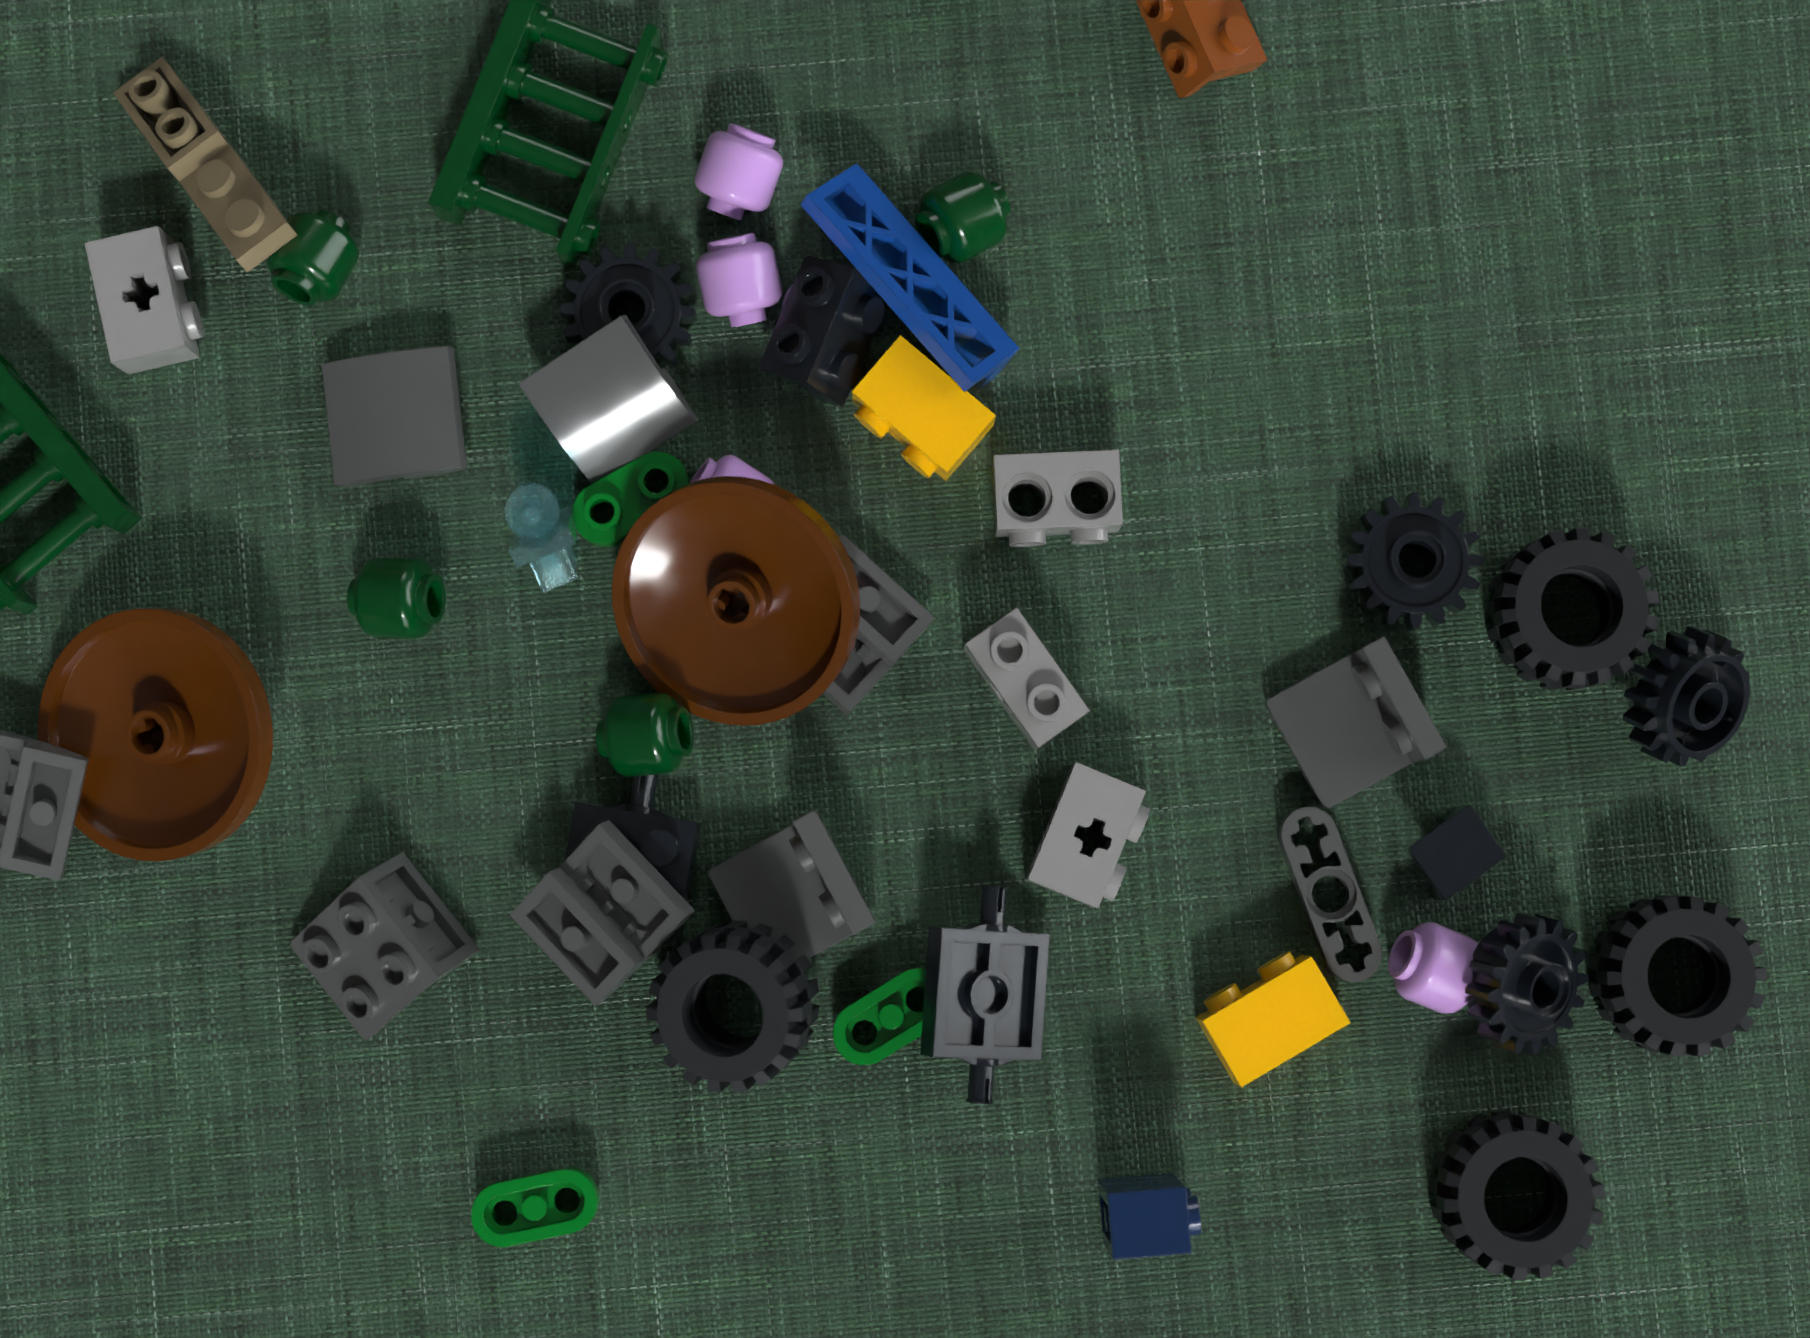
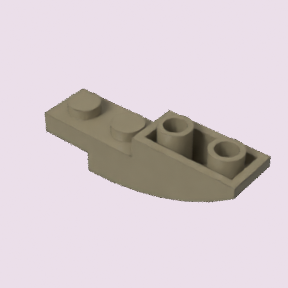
M160 57L113 92L165 166L181 183L233 257L247 273L297 236L291 225L279 211L277 205L163 57Z

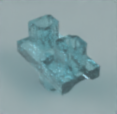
M528 483L514 489L506 500L504 514L506 523L512 530L509 553L515 567L518 568L530 563L542 592L577 579L578 573L575 567L578 566V559L572 548L576 544V525L572 518L570 506L560 510L558 499L554 493L541 484Z

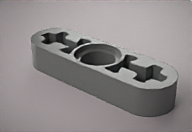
M1303 807L1292 810L1283 817L1278 826L1277 841L1322 963L1331 975L1340 980L1349 982L1366 980L1379 968L1382 960V948L1336 824L1328 813L1319 808ZM1305 817L1309 826L1320 825L1322 828L1323 836L1315 840V847L1320 859L1326 858L1332 853L1336 862L1335 866L1318 867L1311 870L1305 876H1303L1300 864L1313 863L1311 855L1305 845L1294 846L1291 835L1299 831L1298 820ZM1328 875L1338 878L1346 889V900L1343 906L1331 913L1320 910L1312 899L1314 884L1320 878ZM1355 912L1358 924L1345 925L1353 943H1364L1367 953L1359 957L1360 968L1353 970L1350 964L1337 962L1335 953L1342 951L1344 944L1339 930H1332L1325 935L1322 926L1324 922H1339Z

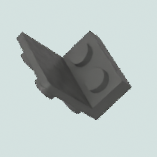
M1385 636L1276 694L1265 702V707L1320 806L1324 809L1337 805L1411 763L1426 760L1447 748Z
M816 810L793 821V825L711 868L708 873L732 921H747L748 929H753L759 923L773 928L770 937L776 941L783 935H786L795 943L789 950L795 959L803 954L809 959L876 923Z
M403 852L359 876L290 943L291 948L360 1036L366 1040L377 1034L430 985L467 962L480 950Z

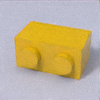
M901 335L852 391V401L858 407V410L854 413L856 419L877 437L882 439L888 432L906 447L901 456L926 478H930L935 472L947 481L991 430L996 417L993 412L968 391L964 392L949 375Z
M1287 951L1259 967L1257 971L1262 979L1240 991L1237 984L1233 983L1203 1001L1208 1010L1197 1016L1196 1020L1234 1084L1242 1088L1351 1023L1312 956L1301 955L1294 959L1291 952Z

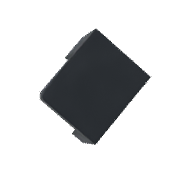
M1470 804L1454 807L1437 820L1438 826L1415 841L1408 848L1409 854L1432 884L1427 891L1434 900H1447L1507 856Z

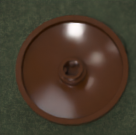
M720 476L697 480L677 488L648 508L635 522L621 545L614 567L612 580L613 612L620 638L632 662L642 676L659 693L668 694L676 700L678 706L685 707L689 713L713 722L742 726L760 725L787 718L803 710L833 683L847 663L855 645L860 621V595L855 571L845 547L831 526L816 510L791 492L768 482L747 477Z
M141 608L117 612L95 621L83 629L64 648L54 663L42 692L38 715V740L89 758L75 820V826L99 846L126 858L141 861H166L198 854L214 847L234 833L247 819L256 806L268 778L273 751V726L271 711L262 682L254 666L234 640L221 629L197 615L170 608Z

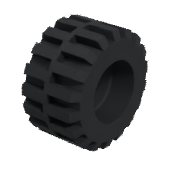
M1574 528L1566 533H1563L1562 530L1549 533L1519 549V552L1510 556L1500 566L1503 570L1502 573L1492 579L1488 591L1494 593L1493 600L1485 604V617H1493L1494 627L1487 630L1491 643L1499 640L1504 651L1497 656L1505 666L1514 663L1519 668L1516 673L1518 677L1526 682L1532 680L1540 681V688L1549 690L1566 688V691L1582 689L1612 680V677L1623 674L1635 664L1632 660L1635 657L1644 655L1651 643L1645 639L1647 633L1656 631L1659 619L1657 616L1649 615L1650 607L1659 604L1658 591H1647L1643 581L1653 576L1647 565L1636 568L1631 562L1638 554L1628 544L1620 548L1613 546L1615 536L1601 532L1592 536L1589 535V528ZM1557 575H1566L1580 580L1589 587L1597 599L1600 609L1599 626L1592 640L1584 646L1577 647L1562 642L1549 631L1541 613L1542 593L1548 581Z
M1655 896L1653 899H1640L1629 904L1630 910L1617 911L1608 919L1613 926L1609 931L1599 930L1593 942L1601 946L1599 955H1589L1587 969L1596 970L1597 981L1588 982L1591 996L1600 997L1603 1005L1596 1008L1604 1021L1613 1022L1616 1025L1613 1031L1621 1038L1636 1043V1046L1650 1051L1684 1057V1054L1698 1057L1711 1054V1047L1725 1049L1736 1042L1732 1035L1735 1030L1747 1032L1754 1023V1020L1746 1014L1750 1007H1762L1765 995L1755 993L1756 981H1767L1766 967L1755 966L1753 957L1761 955L1763 952L1758 940H1747L1744 934L1750 929L1741 918H1730L1727 916L1730 909L1719 903L1704 902V898ZM1673 937H1680L1690 943L1700 956L1704 979L1697 998L1685 1009L1676 1013H1670L1661 1008L1653 998L1648 986L1647 971L1650 959L1657 948Z
M732 921L725 927H722L721 923L711 926L679 946L674 953L666 957L659 966L662 973L651 982L648 993L656 996V1000L646 1006L647 1020L657 1021L659 1027L650 1033L655 1047L663 1043L666 1045L670 1053L663 1060L670 1069L674 1068L678 1063L687 1069L682 1079L692 1085L705 1078L708 1080L707 1091L721 1093L728 1085H732L734 1093L748 1091L756 1082L761 1086L772 1080L799 1054V1051L808 1043L814 1032L810 1029V1026L818 1019L820 1005L812 1004V998L819 992L817 978L806 980L804 971L811 966L807 957L803 954L795 959L789 952L795 943L786 935H783L777 941L772 939L770 935L773 928L759 923L753 929H748L747 921ZM728 974L746 982L755 991L763 1010V1025L759 1035L751 1037L737 1036L725 1031L714 1021L707 1008L705 996L707 982L711 975Z
M1507 1111L1491 1112L1492 1117L1483 1118L1476 1116L1466 1121L1469 1126L1468 1129L1464 1132L1454 1130L1446 1138L1451 1143L1445 1154L1440 1151L1437 1152L1433 1164L1439 1166L1437 1177L1429 1176L1428 1190L1436 1196V1202L1430 1204L1433 1217L1442 1223L1443 1228L1440 1231L1447 1241L1459 1249L1458 1252L1485 1270L1496 1275L1502 1273L1516 1280H1526L1527 1274H1533L1539 1279L1553 1276V1266L1558 1264L1567 1269L1577 1262L1572 1252L1578 1246L1588 1250L1595 1240L1586 1234L1590 1224L1594 1223L1601 1226L1604 1212L1595 1208V1199L1605 1198L1603 1183L1595 1181L1592 1173L1599 1169L1594 1158L1582 1152L1581 1149L1584 1145L1574 1135L1564 1132L1562 1130L1563 1127L1522 1112L1513 1114ZM1517 1157L1529 1158L1537 1163L1545 1179L1546 1195L1544 1204L1538 1215L1527 1225L1514 1230H1501L1490 1222L1485 1210L1484 1191L1487 1181L1493 1171L1502 1163Z

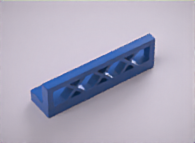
M857 163L807 194L801 203L804 210L964 392L973 386L979 390L992 381L1020 349Z

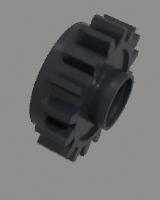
M626 243L623 258L615 259L607 246L601 248L603 263L597 267L583 259L579 263L585 275L583 282L566 280L564 285L568 293L575 298V302L559 305V312L562 317L575 321L574 324L569 325L563 330L568 343L583 341L611 323L615 311L620 305L626 302H638L645 307V312L642 319L633 325L657 364L665 361L674 367L678 363L674 354L676 346L678 344L681 346H691L693 341L691 335L684 329V324L697 322L698 316L696 309L682 305V303L690 300L694 293L690 283L674 285L681 275L680 267L676 262L660 269L661 256L657 249L652 248L643 260L638 258L633 243Z
M1412 492L1406 496L1403 508H1400L1398 502L1392 496L1381 502L1383 518L1377 513L1368 510L1360 517L1367 531H1353L1346 539L1349 544L1357 548L1355 554L1347 556L1342 560V567L1354 569L1356 579L1346 587L1349 592L1361 590L1366 599L1360 609L1364 613L1374 608L1382 611V625L1386 627L1392 625L1400 617L1404 618L1407 631H1415L1420 628L1423 615L1426 616L1428 622L1433 627L1445 622L1443 606L1456 614L1466 607L1463 598L1458 593L1460 591L1472 593L1479 588L1480 583L1468 575V570L1484 564V557L1469 554L1467 547L1480 538L1478 532L1462 534L1458 526L1462 523L1466 514L1460 510L1447 518L1441 514L1444 508V499L1439 496L1432 500L1426 508L1421 507V499L1418 492ZM1403 547L1413 548L1423 556L1425 571L1422 577L1409 576L1400 567L1399 553Z
M1687 626L1684 635L1673 630L1667 632L1666 647L1664 649L1651 644L1648 648V654L1651 659L1646 667L1635 665L1632 670L1640 678L1637 687H1631L1624 692L1625 697L1634 701V707L1623 714V721L1635 726L1628 736L1630 741L1641 745L1642 752L1665 763L1670 761L1679 766H1686L1689 757L1701 762L1706 759V756L1722 748L1740 727L1748 708L1750 676L1749 672L1741 664L1744 658L1743 652L1732 648V641L1730 639L1693 626Z
M1517 913L1514 923L1501 920L1497 923V928L1483 937L1474 950L1473 960H1471L1469 965L1473 970L1472 983L1465 987V993L1471 995L1467 1003L1469 1008L1467 1012L1468 1017L1480 1023L1477 1034L1480 1037L1491 1040L1493 1046L1516 1054H1520L1523 1051L1531 1055L1539 1054L1541 1043L1551 1047L1557 1045L1556 1029L1558 1027L1568 1030L1572 1029L1574 1025L1569 1012L1572 1007H1583L1585 1002L1580 996L1576 995L1577 987L1589 981L1588 974L1578 971V965L1585 959L1587 954L1586 950L1573 947L1578 937L1575 931L1563 928V922L1538 914L1532 916L1525 913Z

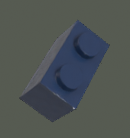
M1173 1173L1098 1179L1103 1243L1113 1260L1192 1253L1190 1236L1201 1235L1199 1202L1197 1195L1191 1196L1190 1188H1186Z

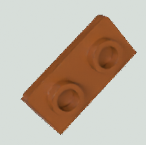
M1136 0L1140 13L1163 61L1165 70L1180 98L1193 95L1209 81L1254 71L1267 61L1241 0Z

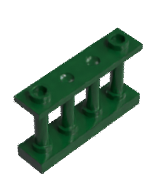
M510 0L428 203L438 218L459 226L462 225L467 210L475 212L477 208L559 238L560 241L556 249L557 255L564 266L575 269L580 254L589 256L595 246L601 227V222L596 220L595 217L648 85L657 87L662 79L668 61V52L663 50L664 45L659 27L648 23L639 45L636 47L554 16V9L550 7V0ZM547 39L628 70L616 102H610L532 72V66L527 62L535 42L543 44ZM525 95L606 126L593 159L509 128V121L504 119L512 99L520 100ZM500 152H504L583 182L570 216L487 185L486 177H483L482 173L490 154L497 156Z
M0 352V444L13 433L20 436L26 432L40 448L33 454L36 461L0 490V524L53 479L59 483L66 478L79 494L73 500L74 509L5 567L0 562V610L8 607L9 609L29 615L38 606L21 587L24 583L92 526L99 529L105 524L107 527L125 534L143 518Z

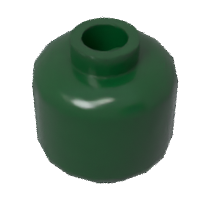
M966 171L936 186L922 196L919 206L920 213L915 218L916 229L939 257H944L948 261L960 264L1004 240L1007 231L1006 215L1010 213L1009 200L999 184L993 181L988 182L980 174Z
M319 210L316 214L299 212L291 215L287 221L297 236L266 259L267 267L273 275L271 277L273 286L287 298L302 305L312 306L317 301L327 302L335 299L340 294L356 266L360 254L356 242L349 235V225L336 214L326 210Z
M375 558L370 559L360 569L357 579H353L349 584L347 604L350 613L356 616L361 629L369 636L374 638L415 639L424 637L433 625L439 623L442 619L446 606V590L442 578L435 574L432 567L422 559Z
M662 692L622 696L613 700L606 711L605 720H600L596 727V744L600 755L608 757L614 770L626 777L667 774L676 770L684 756L690 755L694 742L693 724L688 710L683 706H678L674 698Z

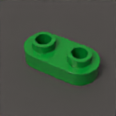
M664 452L647 453L583 489L573 504L572 518L574 525L583 538L594 545L601 547L617 545L624 541L629 530L648 508L668 493L689 484L688 474L682 463L674 456ZM655 472H662L669 479L668 486L660 493L650 492L646 488L647 478ZM604 502L610 503L614 507L613 518L604 524L596 523L592 518L595 506Z
M911 968L901 972L854 1001L839 1013L833 1027V1040L838 1052L846 1060L857 1065L875 1064L921 1036L923 1010L914 1011L910 1009L906 1003V995L915 987L925 989L926 969ZM862 1020L872 1022L877 1029L876 1038L868 1044H861L853 1037L852 1030L854 1025Z
M564 1167L497 1181L482 1190L476 1197L471 1210L472 1225L477 1235L484 1242L496 1247H509L575 1233L587 1226L596 1215L600 1203L599 1190L589 1174L573 1167ZM572 1188L578 1193L579 1205L576 1209L566 1210L559 1205L557 1195L560 1189ZM509 1201L515 1205L517 1218L514 1222L504 1223L498 1219L496 1215L498 1202Z

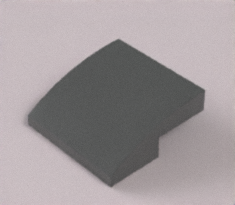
M627 315L618 317L518 383L554 437L592 484L649 453L698 421V418L667 369L658 366Z
M441 346L385 352L321 364L334 485L349 488L399 477L419 479L467 469L453 347Z
M842 535L839 539L848 553L858 582L860 621L855 645L847 663L823 694L848 716L934 621L935 617L847 537Z
M0 729V868L58 881L63 878L89 758L37 739Z
M608 820L600 823L559 868L548 872L512 911L510 916L596 1007L642 966L682 926L695 910Z

